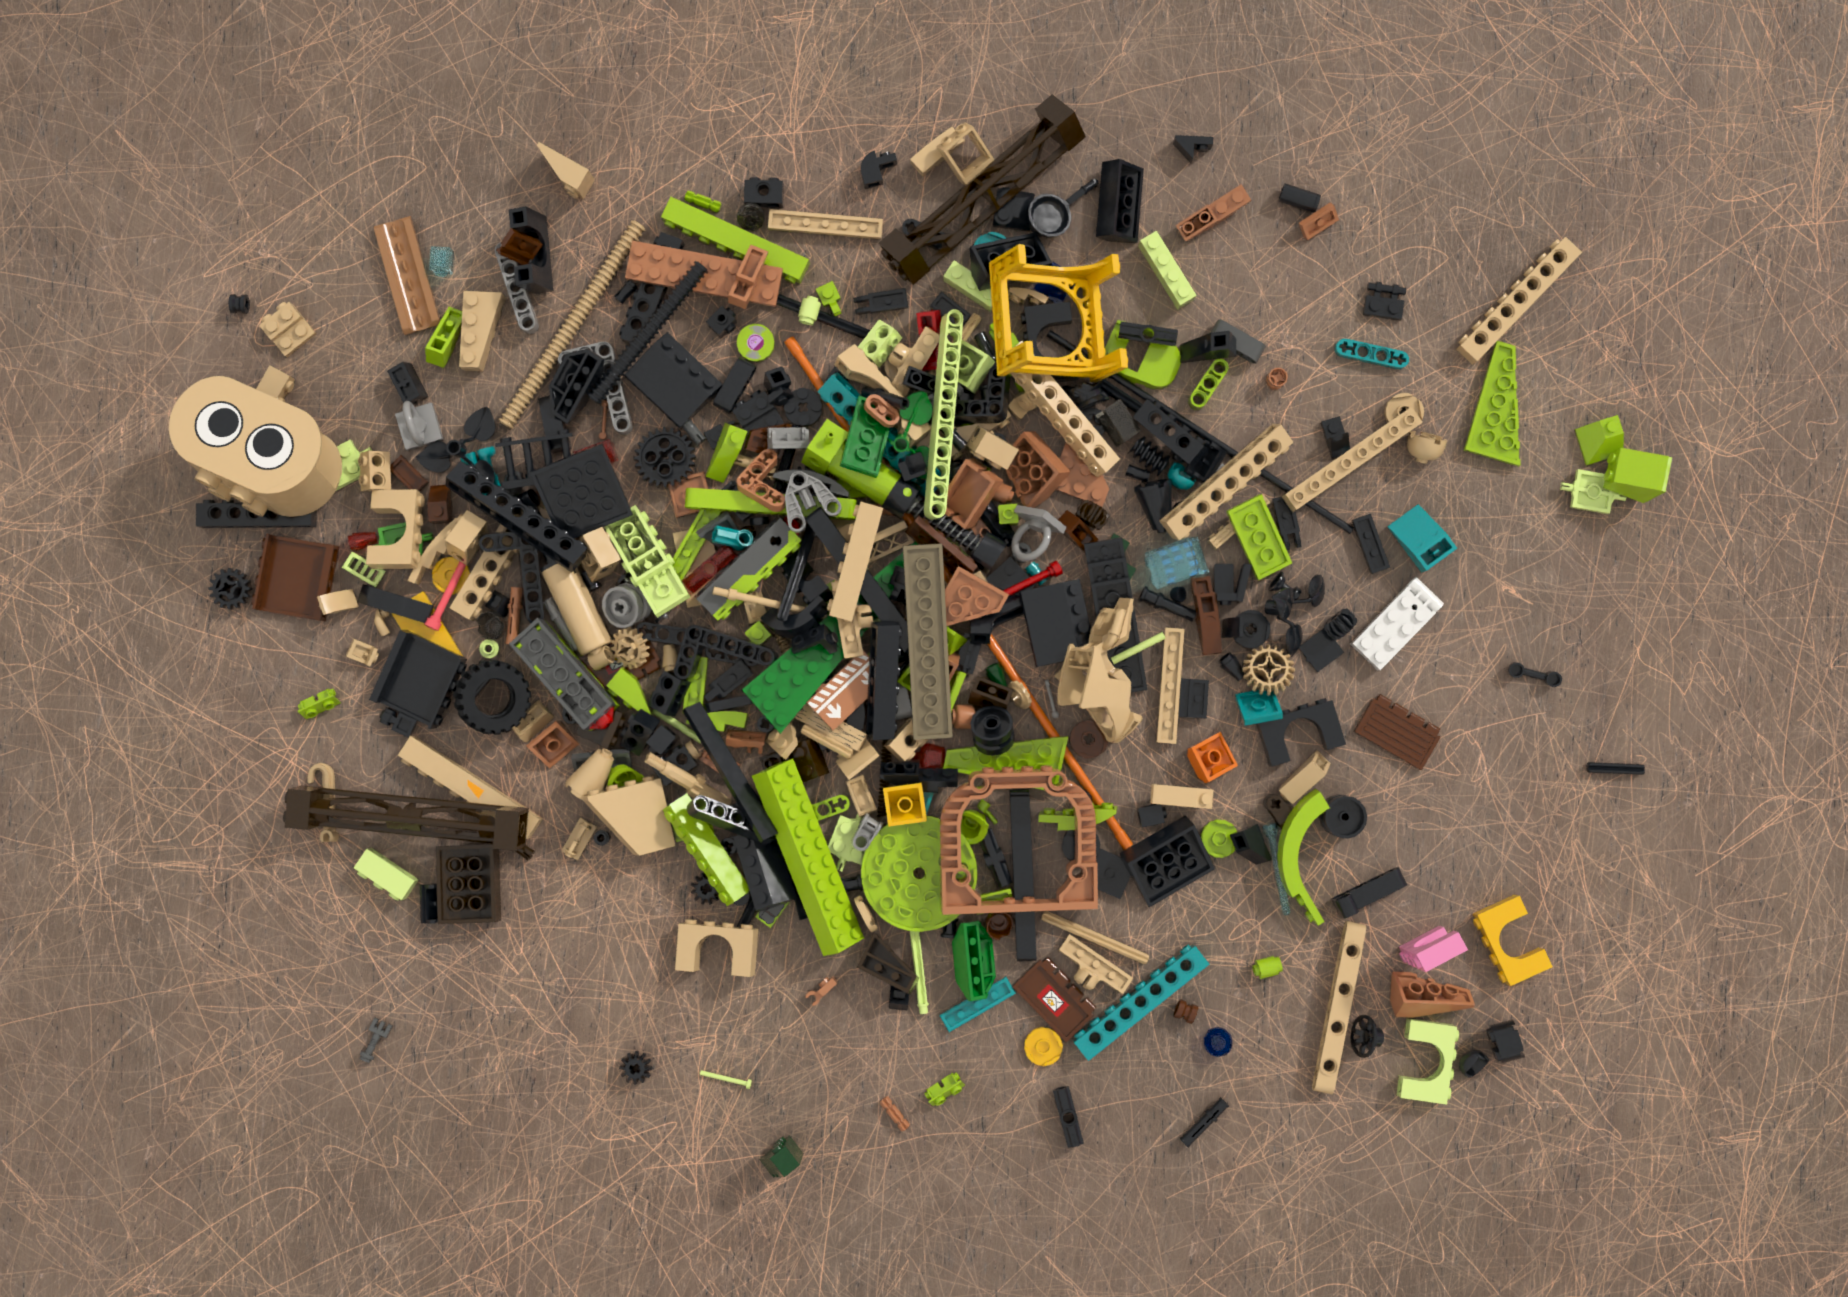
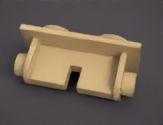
M580 817L561 851L566 856L579 860L597 826Z

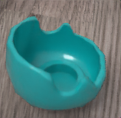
M1174 462L1168 471V479H1171L1172 485L1182 490H1188L1193 487L1196 480L1192 481V478L1183 472L1185 470L1183 465Z

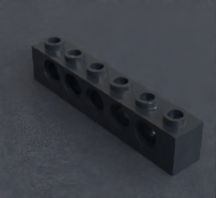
M663 232L654 240V245L683 250L685 245L682 239ZM641 282L639 290L636 289L634 292L633 300L635 301L633 306L629 307L626 313V318H628L626 324L621 326L619 332L620 339L623 342L630 344L629 341H633V336H637V331H641V328L633 329V324L639 321L642 322L643 327L645 326L644 323L649 321L648 318L653 316L652 313H655L656 308H659V304L663 302L668 287ZM648 287H655V292L647 294L646 290ZM648 304L649 308L647 311L641 312L639 311L640 306Z
M203 500V503H196V526L200 528H299L317 526V510L295 518L282 515L273 518V512L267 509L263 517L258 516L254 518L252 512L242 507V502L234 503V500L229 502L222 500V503H215V500ZM220 509L221 516L216 518L215 513ZM237 509H240V516L238 518H235V511Z

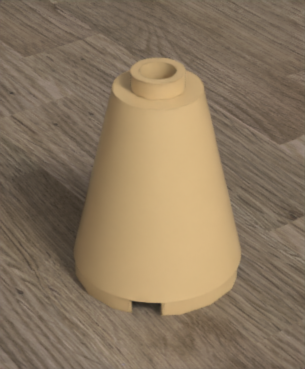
M605 748L602 750L597 749L567 779L565 785L572 788L571 793L582 800V796L588 795L587 791L599 789V792L604 791L614 761L612 752Z

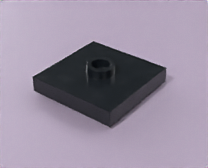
M1100 848V852L1096 857L1098 890L1121 899L1131 875L1121 857Z

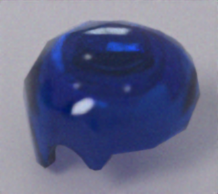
M1221 1027L1209 1029L1203 1040L1205 1050L1215 1057L1227 1055L1233 1047L1232 1035Z

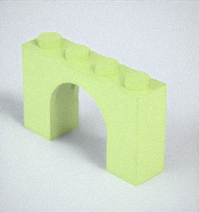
M1406 1018L1404 1037L1408 1040L1432 1043L1439 1052L1440 1062L1437 1070L1426 1078L1399 1075L1396 1095L1405 1099L1447 1105V1101L1451 1098V1088L1449 1086L1450 1080H1453L1454 1077L1452 1063L1456 1059V1049L1454 1047L1455 1041L1457 1042L1459 1038V1031L1453 1024Z

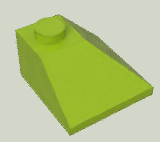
M1618 415L1574 429L1586 466L1606 460L1610 453L1619 448H1624V432Z

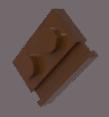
M510 228L501 242V247L497 248L496 251L506 258L526 265L530 259L533 260L543 244L533 237Z

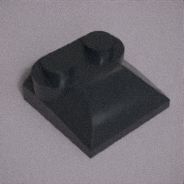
M997 188L996 201L1011 188ZM1020 191L994 213L993 227L1030 232L1027 221L1030 203L1034 200L1035 194Z

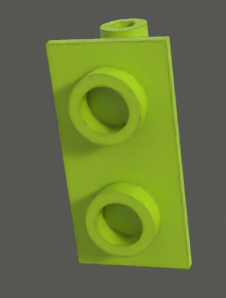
M328 688L317 694V701L314 696L300 701L298 713L305 719L314 718L323 711L333 709L336 705L341 704V702L335 697V690Z
M951 1073L941 1080L944 1084L943 1088L937 1082L926 1089L927 1092L924 1094L932 1106H939L951 1094L956 1095L962 1091V1087L965 1084L960 1080L961 1078L958 1073Z

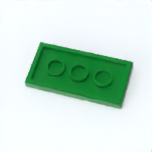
M858 396L840 467L877 478L890 428L884 427L869 415L864 409V402L867 398Z

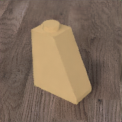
M1316 750L1281 785L1279 791L1282 798L1294 804L1327 774L1331 763Z

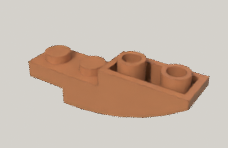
M1240 184L1210 205L1204 206L1178 223L1176 227L1186 242L1227 219L1252 200L1242 184Z

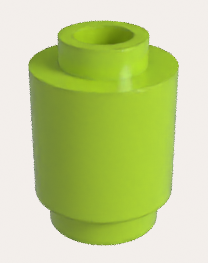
M1274 956L1255 960V965H1252L1254 975L1258 976L1259 979L1279 975V972L1283 971L1280 958Z

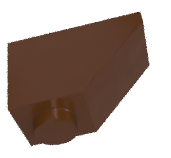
M445 485L430 486L427 501L429 522L433 524L450 523L453 521L451 490Z
M1068 510L1058 519V521L1066 526L1064 535L1084 553V543L1098 541V538L1084 522Z

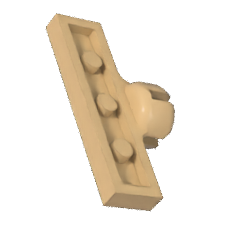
M927 326L923 329L914 346L907 347L902 343H898L894 347V351L899 355L891 352L888 359L889 363L898 369L891 384L904 397L910 390V388L902 384L908 366L922 370L939 343L940 334Z
M868 604L856 605L852 622L837 618L844 659L863 656L860 630L871 627V622H873V616H866L871 615L872 612Z
M1068 934L1058 950L1079 966L1078 971L1074 975V980L1078 984H1082L1086 979L1082 986L1085 989L1092 990L1099 981H1103L1122 995L1133 980V977L1070 934Z

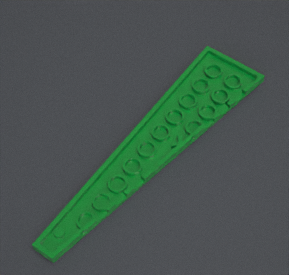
M915 541V542H914L913 544H911V545H919V544ZM903 552L874 576L889 598L894 589V585L890 584L895 566L904 567ZM859 594L857 605L868 604L863 596ZM873 610L871 615H866L873 616V621L878 617ZM827 616L819 623L820 625L825 624L837 635V652L830 654L821 644H817L797 654H793L791 647L742 689L743 693L779 734L782 733L844 658L837 617ZM862 628L860 630V637L868 628Z

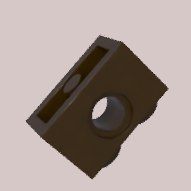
M977 676L968 703L980 708L993 705L1007 709L1013 689Z

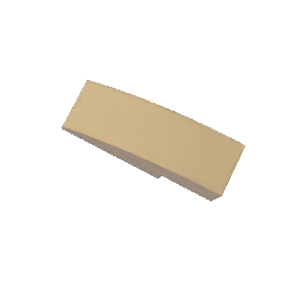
M953 127L936 137L910 159V164L922 177L945 160L936 146L940 144L944 137L951 135L955 131ZM962 138L948 150L949 154H952L965 140Z

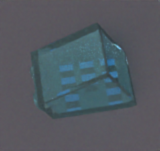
M1198 537L1185 538L1145 553V564L1150 568L1152 574L1151 582L1153 586H1156V589L1165 588L1209 573Z

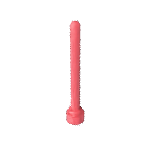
M459 561L434 614L427 618L424 625L428 628L439 631L442 625L440 618L466 567L464 563Z

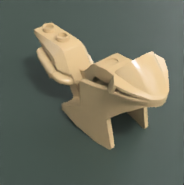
M1119 598L1114 609L1103 608L1100 610L1090 630L1088 644L1081 647L1069 644L1058 686V705L1079 704V708L1086 709L1104 734L1106 740L1111 743L1121 742L1135 730L1143 719L1141 715L1131 712L1129 708L1131 696L1130 679L1122 669H1116L1107 656L1108 650L1126 642L1129 638L1134 600L1132 598ZM1082 670L1087 673V676L1083 675Z

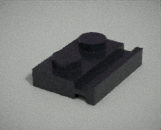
M1181 678L1178 717L1207 719L1209 680Z

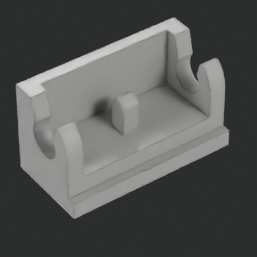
M805 427L767 428L768 449H807L809 445V430Z

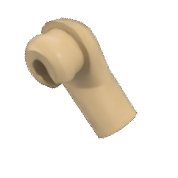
M377 609L374 623L380 635L385 636L390 633L384 622L385 617H388L390 613Z

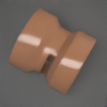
M1282 368L1271 370L1266 377L1267 386L1274 390L1280 389L1287 382V372Z

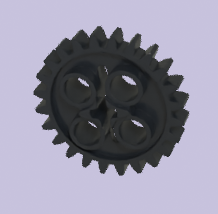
M663 427L662 432H659L656 428V434L654 435L649 431L650 437L642 436L644 443H637L641 449H635V453L639 455L634 457V460L639 462L635 464L636 469H640L638 471L639 476L644 475L643 480H649L650 486L656 482L657 488H660L661 484L664 485L665 489L668 488V484L675 488V482L682 485L681 479L688 480L686 474H693L690 467H696L695 462L691 461L697 459L696 455L692 454L695 452V448L690 447L692 441H687L688 437L686 434L681 437L680 430L674 434L672 427L669 432H667L665 427ZM663 442L670 443L667 448L660 447ZM677 454L684 455L680 461H675L674 457ZM650 455L656 456L653 462H648L647 458ZM665 456V457H668L669 459H668V460H666V459H663V460H662V457ZM663 468H670L668 474H661Z

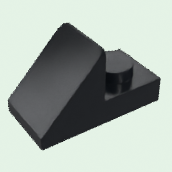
M1175 135L1173 145L1192 163L1194 149H1197L1198 152L1211 150L1213 137Z
M1340 416L1320 422L1331 459L1339 457L1350 450L1349 433H1345Z

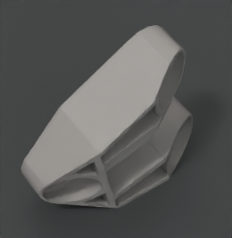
M802 471L792 473L785 494L788 525L794 533H800L806 528L803 512L795 496L799 494L806 510L816 506L809 490L812 487L820 505H822L828 516L835 517L842 510L839 500L820 480ZM797 475L804 477V483L800 486L795 485L793 482L794 477ZM831 502H835L838 505V510L835 513H830L827 510V506ZM796 518L801 519L803 522L802 527L799 529L792 527V521Z

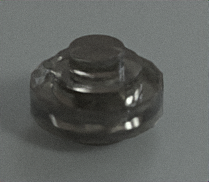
M746 203L738 209L737 222L743 229L755 231L763 226L765 213L759 205Z

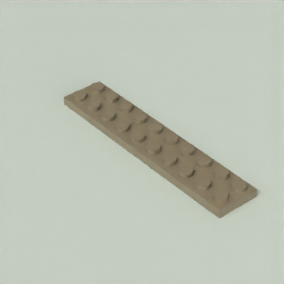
M942 543L903 546L913 739L952 738Z

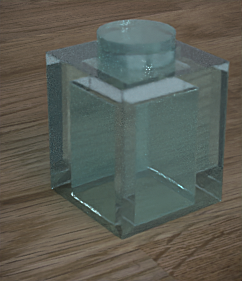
M431 246L429 269L436 276L440 277L453 274L454 251L450 247Z

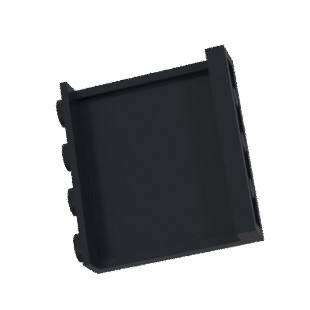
M400 630L369 700L387 705L428 725V729H435L443 722L444 717L442 715L451 704L450 697L457 687L455 684L461 673L467 668V658L409 630Z

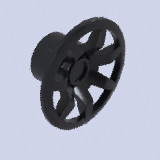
M1360 1015L1354 1020L1350 1036L1351 1047L1357 1056L1366 1058L1374 1052L1376 1047H1380L1383 1044V1030L1376 1027L1374 1020L1370 1016ZM1364 1018L1368 1020L1366 1025L1363 1020ZM1358 1022L1361 1030L1355 1028ZM1354 1033L1359 1035L1358 1039L1354 1040ZM1362 1043L1358 1051L1356 1046Z

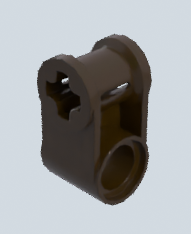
M1269 794L1264 798V807L1282 829L1292 809L1280 796ZM1272 799H1273V800H1277V801L1275 802V804L1277 805L1276 807L1271 806V805H1272V802H1271Z

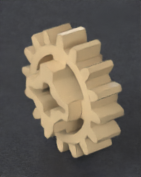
M623 628L613 635L615 638L611 640V643L614 644L611 650L615 651L613 657H618L617 663L622 662L623 668H638L647 662L646 657L649 656V653L646 650L650 647L646 646L645 643L648 640L642 638V632L637 633V628Z

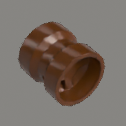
M1179 999L1173 1017L1177 1019L1183 1017L1187 1023L1192 1024L1196 1018L1199 1006L1194 1004L1187 1005L1186 1001Z

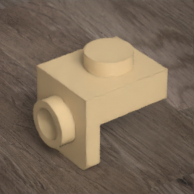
M353 638L346 657L370 667L372 663L376 662L379 653H377L378 649Z

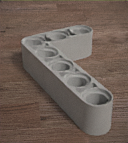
M598 342L563 351L559 354L558 362L561 364L568 353L590 349L604 359L603 373H605L606 368L610 364H614V359L617 358L614 348L608 342ZM609 348L610 352L608 355L602 356L601 350ZM621 378L620 381L617 380L616 382L619 386L617 392L611 393L609 390V395L606 394L614 429L621 435H627L632 431L633 424ZM616 403H623V408L620 411L614 410ZM627 421V427L623 430L619 429V423Z

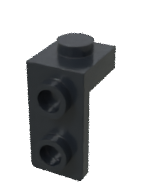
M1233 564L1214 565V592L1216 600L1220 602V605H1231V602L1237 601V593H1234Z
M825 624L793 637L792 653L797 654L817 644H821L832 654L837 652L838 637Z

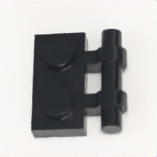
M1368 282L1367 290H1372L1374 293L1373 296H1365L1363 315L1402 320L1405 300H1398L1397 296L1398 294L1405 295L1406 288L1399 287L1397 284L1390 286L1384 285L1382 282ZM1381 292L1391 293L1390 298L1380 297Z

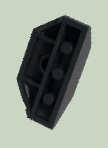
M590 349L568 353L549 385L552 414L566 424H569L586 406L590 399L587 394L588 391L591 392V388L595 387V383H598L599 378L602 377L604 369V359Z

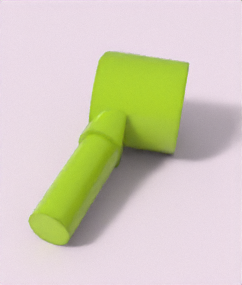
M981 799L977 806L978 809L985 813L994 825L997 824L996 818L988 811L990 804Z

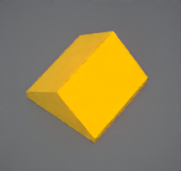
M922 783L883 788L888 827L927 821Z

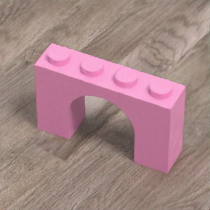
M1437 926L1399 946L1401 951L1399 956L1404 963L1427 972L1468 949L1459 932L1453 930L1447 934L1444 927Z

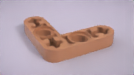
M765 449L738 476L737 489L769 510L780 512L785 508L784 495L762 482L776 466L777 453L772 449ZM755 468H759L762 470V472L759 474H755L752 472V470ZM758 490H764L766 494L763 496H759L756 494V492Z

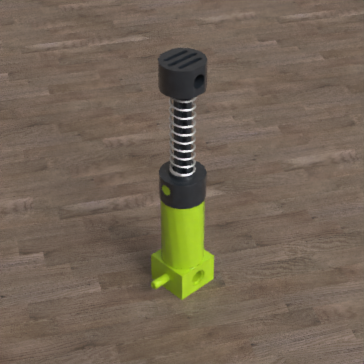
M826 419L808 445L801 463L824 476L827 471L899 519H902L905 513L909 514L910 512L914 514V518L920 516L927 519L934 529H938L945 534V538L950 537L952 542H958V546H964V550L969 549L972 555L971 558L978 566L977 568L986 574L989 573L1007 545L1006 542L987 531L984 537L979 538V535L975 536L973 531H967L952 519L947 518V515L935 520H929L924 515V502H922L923 499L918 494L922 487L911 480L904 481L902 475L882 462L877 478L840 467L848 432L829 419ZM933 506L932 512L935 515H937L938 511H936L935 506Z

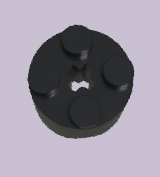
M1513 1019L1489 1025V1029H1486L1489 1041L1491 1040L1495 1046L1492 1048L1494 1058L1497 1059V1062L1500 1061L1501 1064L1525 1058V1055L1522 1053L1524 1049L1518 1030H1514L1512 1026L1515 1025Z

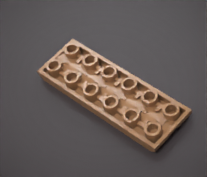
M411 216L374 226L377 243L404 335L438 326L440 317Z

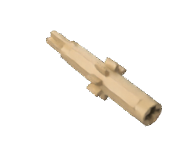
M651 752L647 754L644 760L645 763L686 789L685 792L693 799L696 795H703L730 806L731 799L706 784L704 776L698 773L696 776H693Z

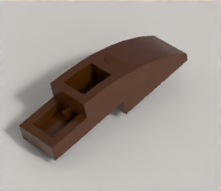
M1210 576L1191 578L1190 584L1197 615L1196 625L1202 655L1222 653L1219 612Z

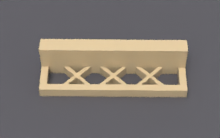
M905 521L876 533L874 540L876 546L872 548L874 552L868 564L902 549L905 545L914 543L908 534L906 536L909 541L903 544L895 542L896 535L906 531L908 528ZM883 540L891 543L889 550L885 552L877 549L879 542Z

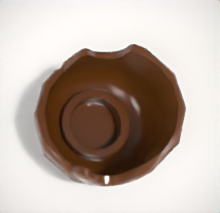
M989 913L985 918V930L988 935L995 940L1009 936L1013 928V918L1010 913Z

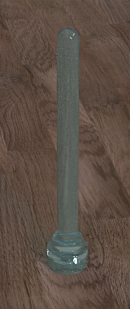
M1277 823L1266 824L1262 826L1263 834L1269 840L1282 913L1287 916L1290 914L1287 892L1280 878L1277 861L1278 846L1276 836L1279 831Z

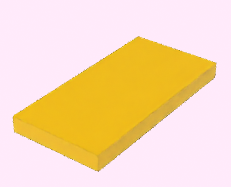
M424 591L411 598L432 605ZM433 607V610H432L431 615H433L434 612H435V608H434V607ZM392 613L401 630H409L463 656L442 620L439 631H435L425 626L423 622Z

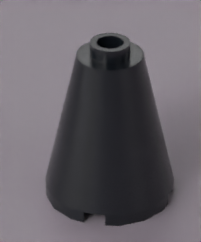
M1171 479L1150 481L1145 484V487H1142L1141 484L1134 486V492L1152 530H1157V533L1166 532L1160 520L1172 510Z

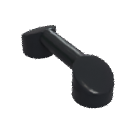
M1513 662L1508 667V674L1514 678H1519L1522 675L1544 680L1551 687H1557L1562 682V676L1555 671L1543 673L1524 668L1518 662Z

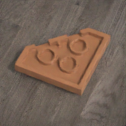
M1065 443L1060 460L1071 472L1058 486L1056 491L1083 501H1092L1103 507L1109 491L1104 476L1096 477L1092 474L1084 461L1077 456L1074 449Z
M958 566L945 589L946 624L950 626L1000 612L1009 594Z

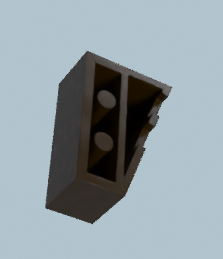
M873 933L857 968L911 995L919 980L918 975L876 933Z

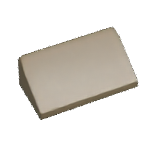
M539 700L526 711L527 716L525 719L522 718L519 721L521 724L517 727H512L517 736L525 743L554 718Z

